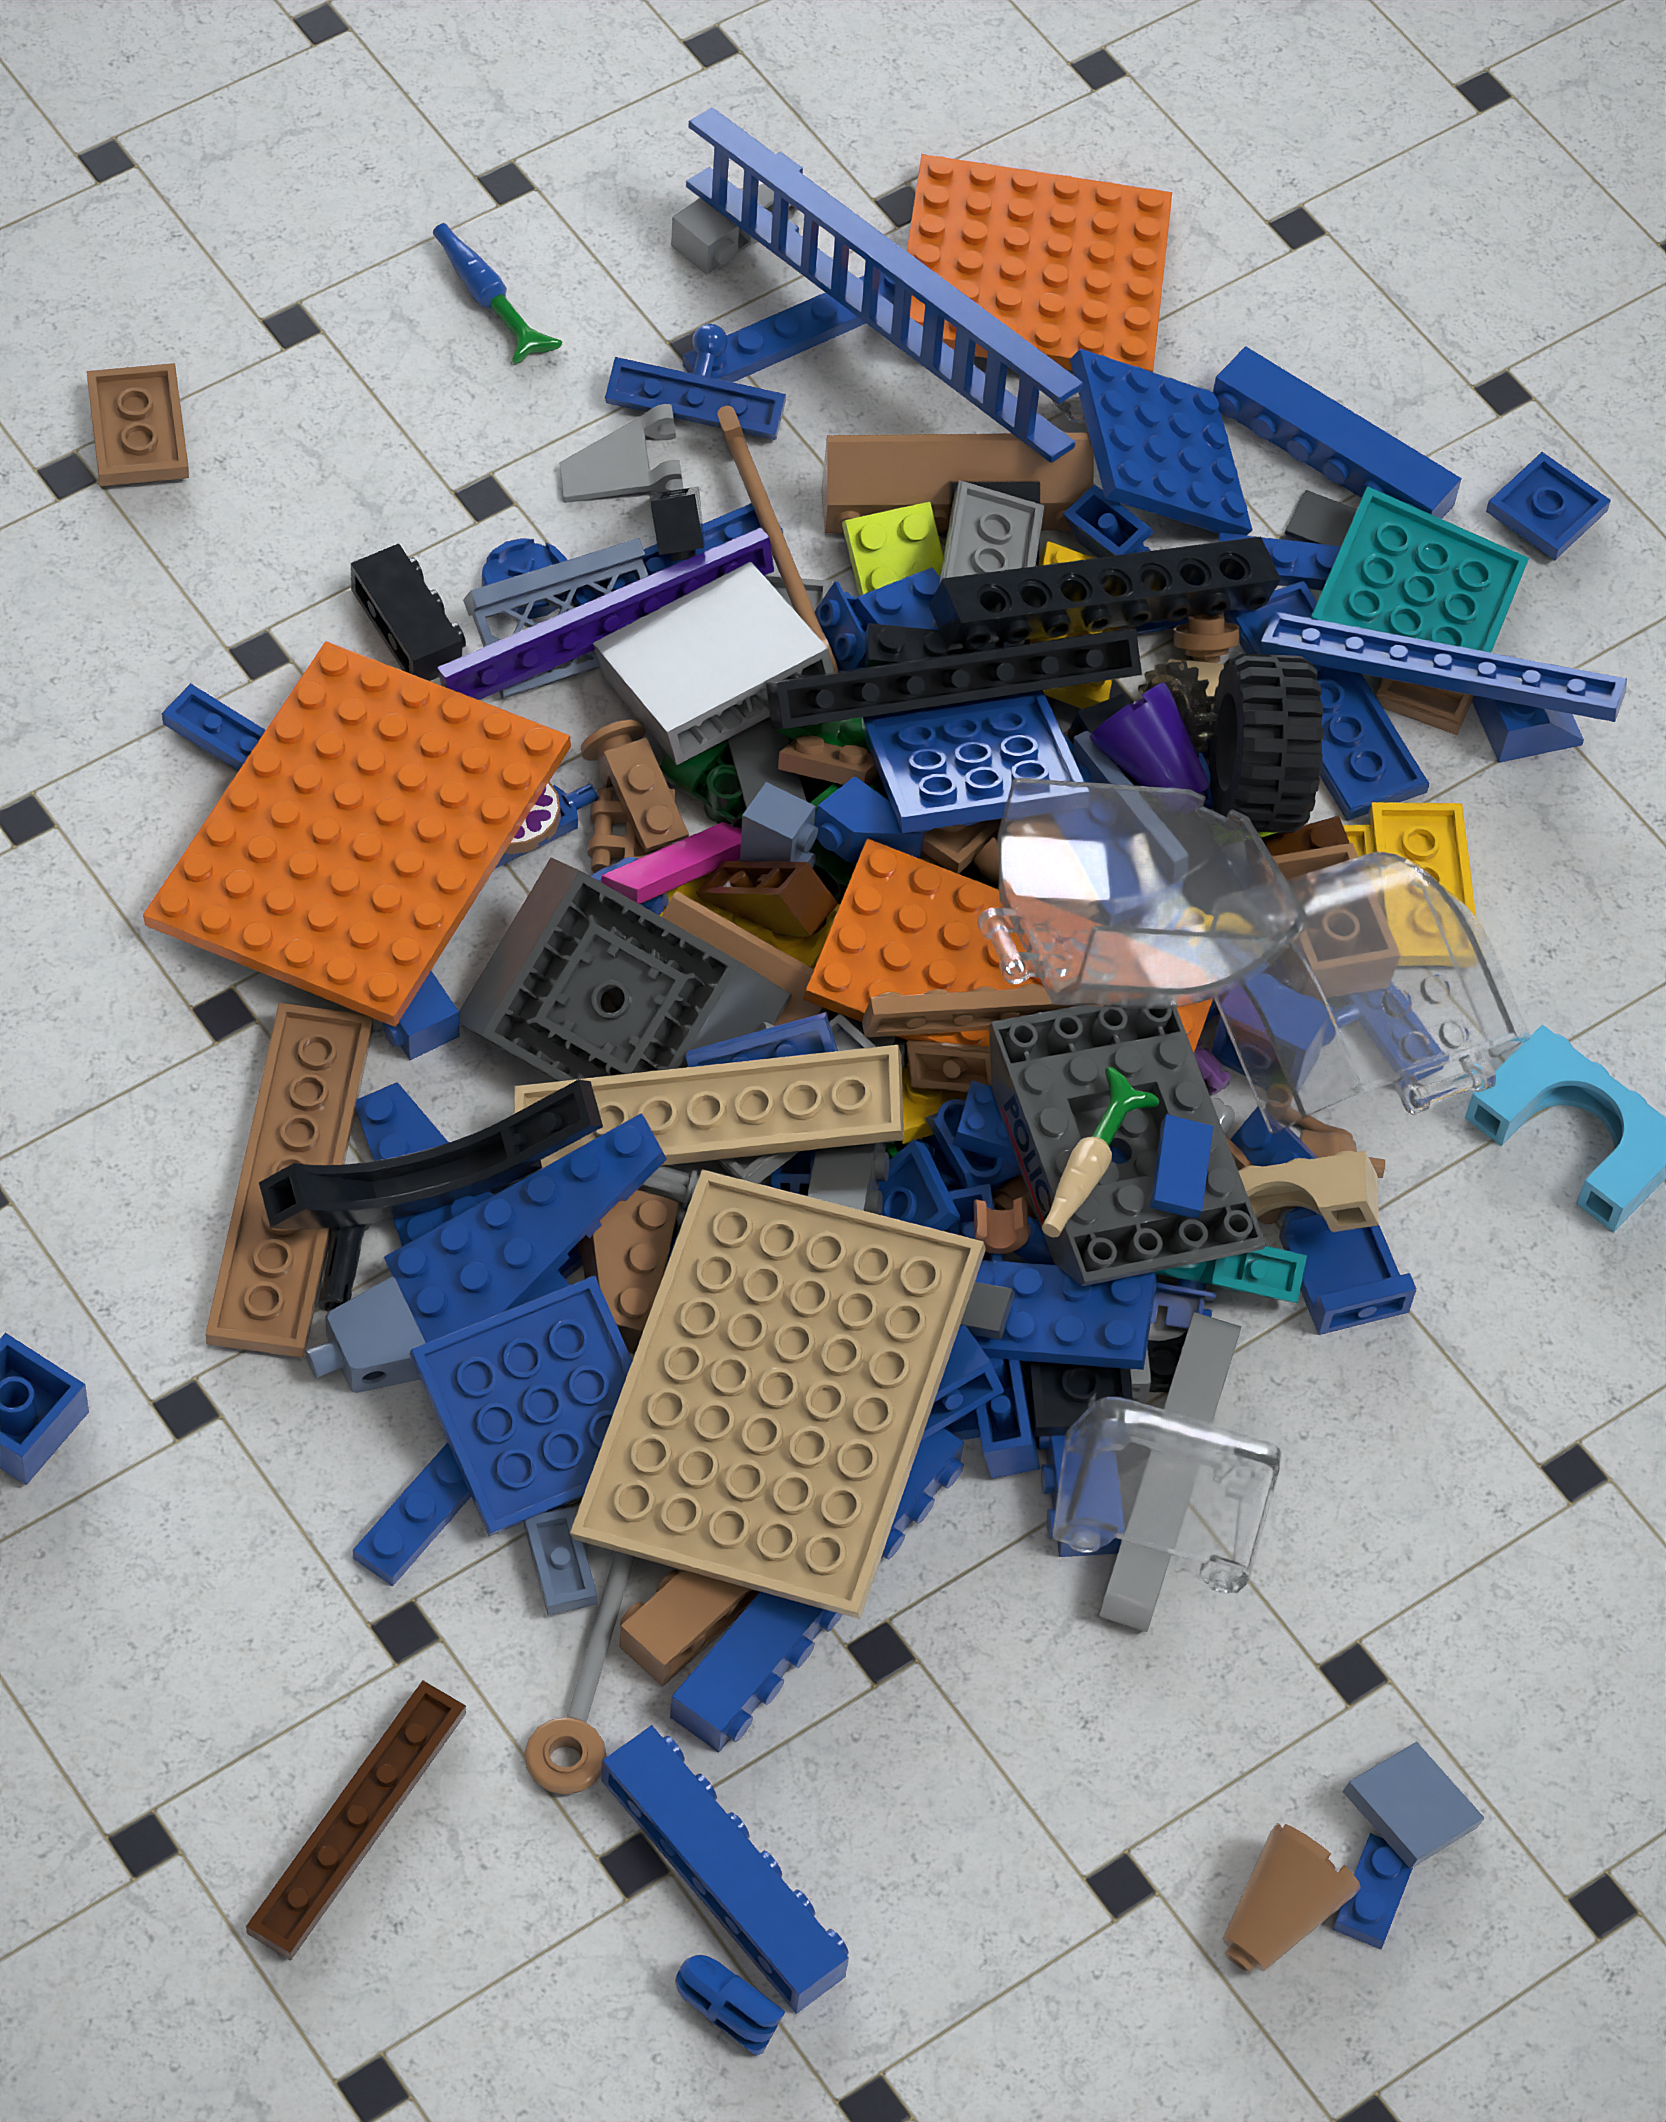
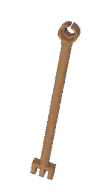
M731 406L721 407L717 415L726 445L732 459L735 461L760 526L770 538L772 556L795 612L827 646L834 672H838L831 648L822 632L750 454L735 410Z

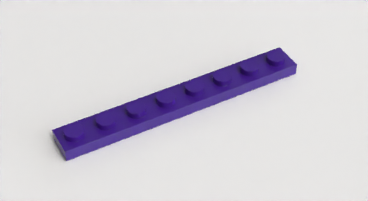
M762 528L756 529L439 666L437 669L441 686L477 700L483 699L595 650L594 642L749 562H752L763 576L774 572L770 538Z

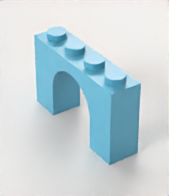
M1542 1024L1472 1094L1465 1119L1502 1146L1531 1116L1544 1108L1568 1105L1584 1109L1595 1115L1609 1130L1613 1138L1615 1150L1585 1179L1576 1204L1614 1233L1666 1179V1117L1647 1104L1646 1100L1639 1093L1627 1089L1610 1076L1609 1072L1601 1064L1590 1061L1573 1048L1564 1036L1553 1033Z

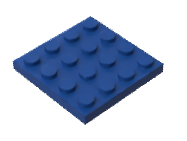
M1079 349L1070 358L1074 376L1083 382L1082 390L1078 394L1106 499L1216 533L1248 535L1253 530L1219 408V402L1213 392L1083 349Z
M1043 690L862 717L863 735L902 833H922L934 828L953 825L968 826L980 821L999 818H1020L1026 814L1045 811H1066L1072 807L1088 805V789Z
M595 1275L411 1349L409 1353L489 1537L524 1523L525 1520L539 1514L550 1512L583 1498L632 1363V1358Z

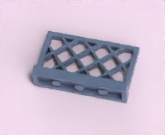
M636 538L471 590L464 597L463 601L468 616H473L483 647H486L501 640L491 634L486 618L498 614L505 615L518 622L513 634L521 631L523 625L530 628L538 624L527 618L533 604L536 602L545 601L559 608L558 615L575 608L569 604L575 591L586 587L604 596L611 593L619 576L634 572L637 581L648 577L642 559L645 556V552L640 538ZM610 579L606 588L597 584ZM568 593L564 602L555 598L556 596ZM526 606L522 615L513 611L514 609ZM592 651L582 656L590 660L576 664L579 659L577 657L572 659L566 668L557 669L554 667L545 671L547 674L537 677L533 676L499 691L500 696L504 699L600 668L597 655Z

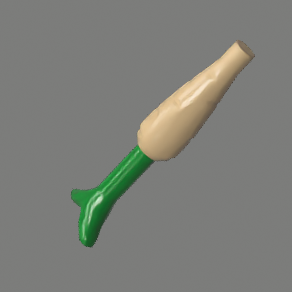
M1113 1067L1105 1069L1110 1091V1105L1092 1137L1081 1139L1072 1150L1058 1184L1051 1210L1042 1225L1043 1232L1050 1237H1058L1061 1234L1067 1221L1083 1204L1107 1171L1112 1160V1152L1109 1145L1126 1114L1137 1109L1152 1108L1159 1104V1099L1152 1093L1134 1090L1126 1078Z

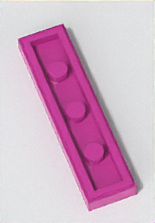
M725 822L719 823L601 875V883L641 904L716 870L723 861L739 860L742 829L733 827V825Z

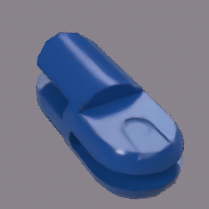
M695 1955L687 1958L676 1975L675 1983L677 1990L686 2002L705 2015L709 2021L756 2056L763 2054L785 2014L781 2007L743 1978L735 1975L720 1962L705 1955Z

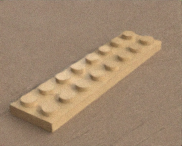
M898 1045L579 1079L591 1081L603 1127L542 1159L541 1164L542 1168L546 1167L641 1113L646 1118L667 1158L662 1165L904 1140L901 1052ZM576 1080L515 1086L514 1114ZM538 1170L518 1179V1181L528 1177L529 1175L537 1172Z

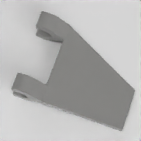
M662 404L653 407L639 418L559 462L564 502L646 491L659 493L684 489L680 460H668L660 463L652 470L649 469L645 436L657 440L676 438L672 405Z

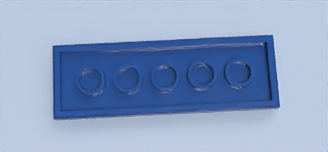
M1301 581L1275 590L1266 606L1253 611L1246 609L1225 611L1223 616L1227 623L1239 626V644L1245 654H1261V640L1273 612L1310 618L1317 601L1306 583ZM1313 664L1312 667L1316 669L1318 674L1317 682L1320 683L1321 703H1323L1322 728H1324V737L1321 752L1323 757L1319 776L1345 819L1349 821L1369 814L1372 802L1400 803L1427 793L1429 788L1428 780L1361 673Z

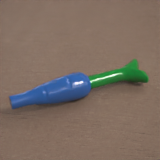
M441 223L435 227L433 235L443 246L456 273L473 299L484 308H492L516 337V349L512 358V362L515 365L523 362L530 353L549 352L562 346L561 340L542 334L528 326L507 300V288L500 276L474 250L461 241L446 223Z

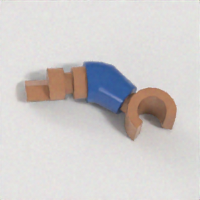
M1022 1197L1013 1201V1209L992 1210L987 1207L986 1201H973L975 1239L984 1242L986 1252L995 1254L1014 1252L1025 1263L1055 1265L1039 1220L1028 1217L1027 1202Z

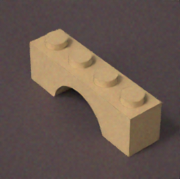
M1342 1151L1334 1156L1315 1159L1297 1158L1290 1160L1288 1163L1264 1167L1247 1166L1238 1171L1256 1219L1264 1213L1279 1207L1300 1206L1319 1214L1325 1220L1331 1232L1379 1225L1378 1175L1366 1151Z

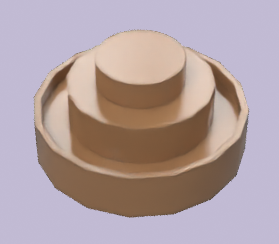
M1206 614L1189 616L1188 623L1174 627V646L1185 649V654L1193 656V661L1218 663L1220 662V656L1229 653V648L1239 645V626L1224 622V616L1220 614L1216 616H1208Z

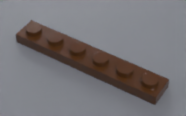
M422 1680L246 1925L247 1935L288 1960H292L466 1715V1705Z

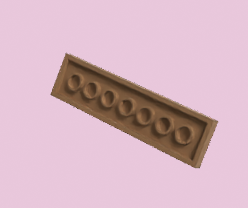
M286 1003L278 1004L206 1329V1344L300 1358L305 1357L331 1228H270L259 1182L293 1163L308 1165L345 1164L356 1112V1102L359 1098L374 1026L373 1018L364 1014Z

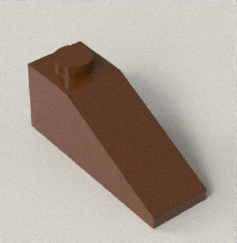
M723 861L696 892L701 900L782 936H811L816 934L826 925L827 916L838 905L808 862Z

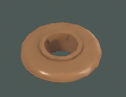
M570 1717L551 1719L537 1727L529 1737L524 1753L526 1769L533 1780L547 1791L560 1794L577 1793L592 1786L601 1776L602 1761L607 1757L605 1743L597 1730L583 1720ZM569 1747L576 1750L581 1759L571 1767H561L556 1765L550 1756L558 1748Z

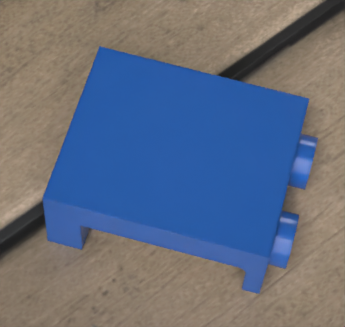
M1298 1206L1285 1215L1279 1239L1284 1250L1307 1255L1300 1291L1318 1335L1409 1313L1417 1289L1410 1273L1400 1275L1380 1225L1331 1232L1325 1220L1308 1208Z

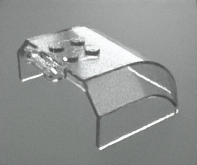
M1015 778L1011 784L998 832L999 897L1003 908L986 909L979 915L977 924L982 935L986 939L991 940L1001 960L999 967L1004 979L1010 984H1020L1029 977H1039L1052 1004L1166 1009L1209 1000L1229 992L1256 977L1288 950L1307 926L1309 917L1249 817L1233 809L1228 812L1227 817L1203 806L1205 796L1190 789ZM1009 933H1017L1026 952H1018Z
M1375 851L1222 900L1218 904L1213 917L1216 919L1210 939L1203 944L1198 958L1264 1121L1272 1135L1285 1130L1313 1113L1350 1097L1394 1083L1405 1110L1411 1115L1427 1111L1432 1103L1472 1089L1476 1092L1490 1089L1496 1083V1075L1491 1064L1483 1059L1481 1052L1488 1051L1489 1056L1495 1058L1531 1039L1495 950L1475 915L1457 896L1421 867L1404 857L1392 853ZM1458 1060L1464 1071L1425 1086L1418 1083L1416 1078L1417 1074Z

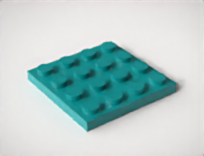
M1367 486L1310 618L1491 653L1529 558Z

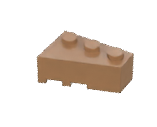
M636 1190L626 1201H619L600 1220L602 1226L590 1238L585 1235L578 1242L579 1255H582L584 1277L587 1279L595 1275L628 1352L635 1354L664 1276L679 1205L678 1201Z

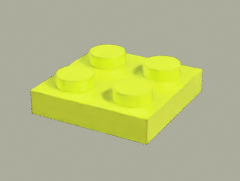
M930 502L848 519L842 522L859 596L931 567L941 576L944 556Z

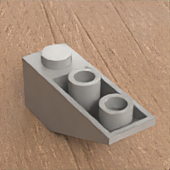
M761 184L758 186V203L772 213L774 191ZM701 198L672 217L671 246L706 275L718 266L728 264L738 252L751 243H758L757 240ZM790 203L788 208L789 220H791L798 211V209Z

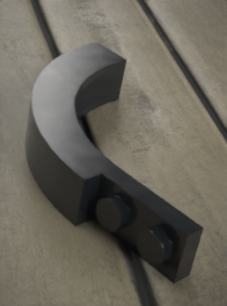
M578 1079L506 1119L461 1139L423 1151L371 1162L343 1165L293 1163L260 1181L259 1186L270 1228L325 1229L380 1222L453 1204L457 1199L469 1195L475 1197L511 1183L542 1168V1159L603 1127L591 1081Z

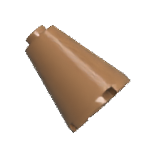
M1276 1823L1268 1835L1222 1938L1229 1947L1224 1954L1236 1966L1247 1973H1250L1254 1967L1260 1971H1265L1352 1899L1361 1888L1359 1881L1345 1865L1342 1866L1339 1872L1335 1871L1334 1864L1328 1859L1331 1853L1312 1838L1290 1825L1285 1824L1282 1828L1279 1823Z

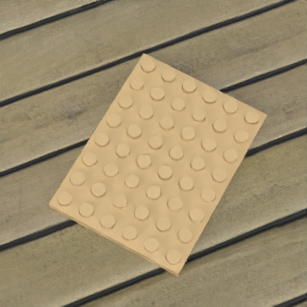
M702 1170L571 1528L570 1534L573 1539L860 1619L986 1250L984 1242Z

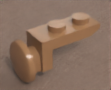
M622 720L606 725L589 735L583 741L580 748L583 759L588 761L598 760L600 765L598 774L604 787L614 786L633 832L645 852L688 838V830L647 737L643 738L646 734V729L638 720Z

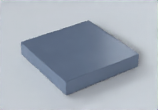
M1418 1742L1413 1743L1349 1781L1342 1791L1410 1869L1477 1829L1484 1820V1816Z

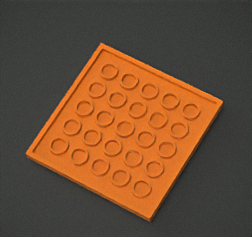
M921 154L907 246L908 253L1066 370L1073 371L1070 358L1079 349L1104 355L1150 372L1154 370L1172 192ZM912 295L910 317L923 326L925 304ZM945 320L943 342L954 350L957 328ZM976 343L975 356L988 358V351Z

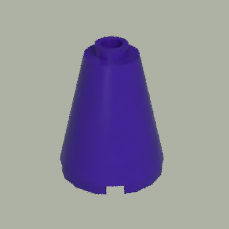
M1163 682L1142 694L1144 701L1140 699L1131 705L1127 704L1097 727L1089 738L1097 748L1172 814L1182 810L1184 815L1187 816L1208 801L1204 792L1210 788V784L1171 691Z

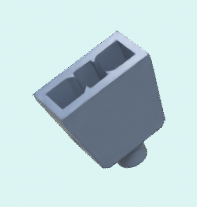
M391 1277L329 1311L325 1316L328 1342L305 1351L309 1367L315 1378L341 1369L350 1390L359 1393L421 1380L409 1353L411 1349L426 1342L395 1277Z

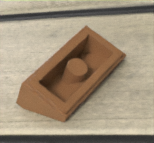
M917 1040L906 1042L911 1087L967 1092L972 1080L992 1086L990 1046Z

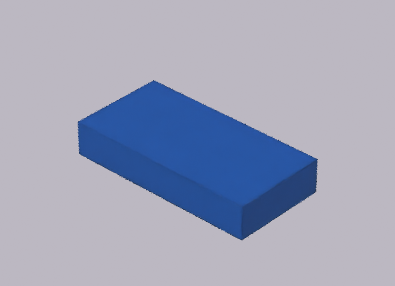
M1166 1114L1161 1123L1150 1208L1198 1219L1203 1209L1214 1126Z

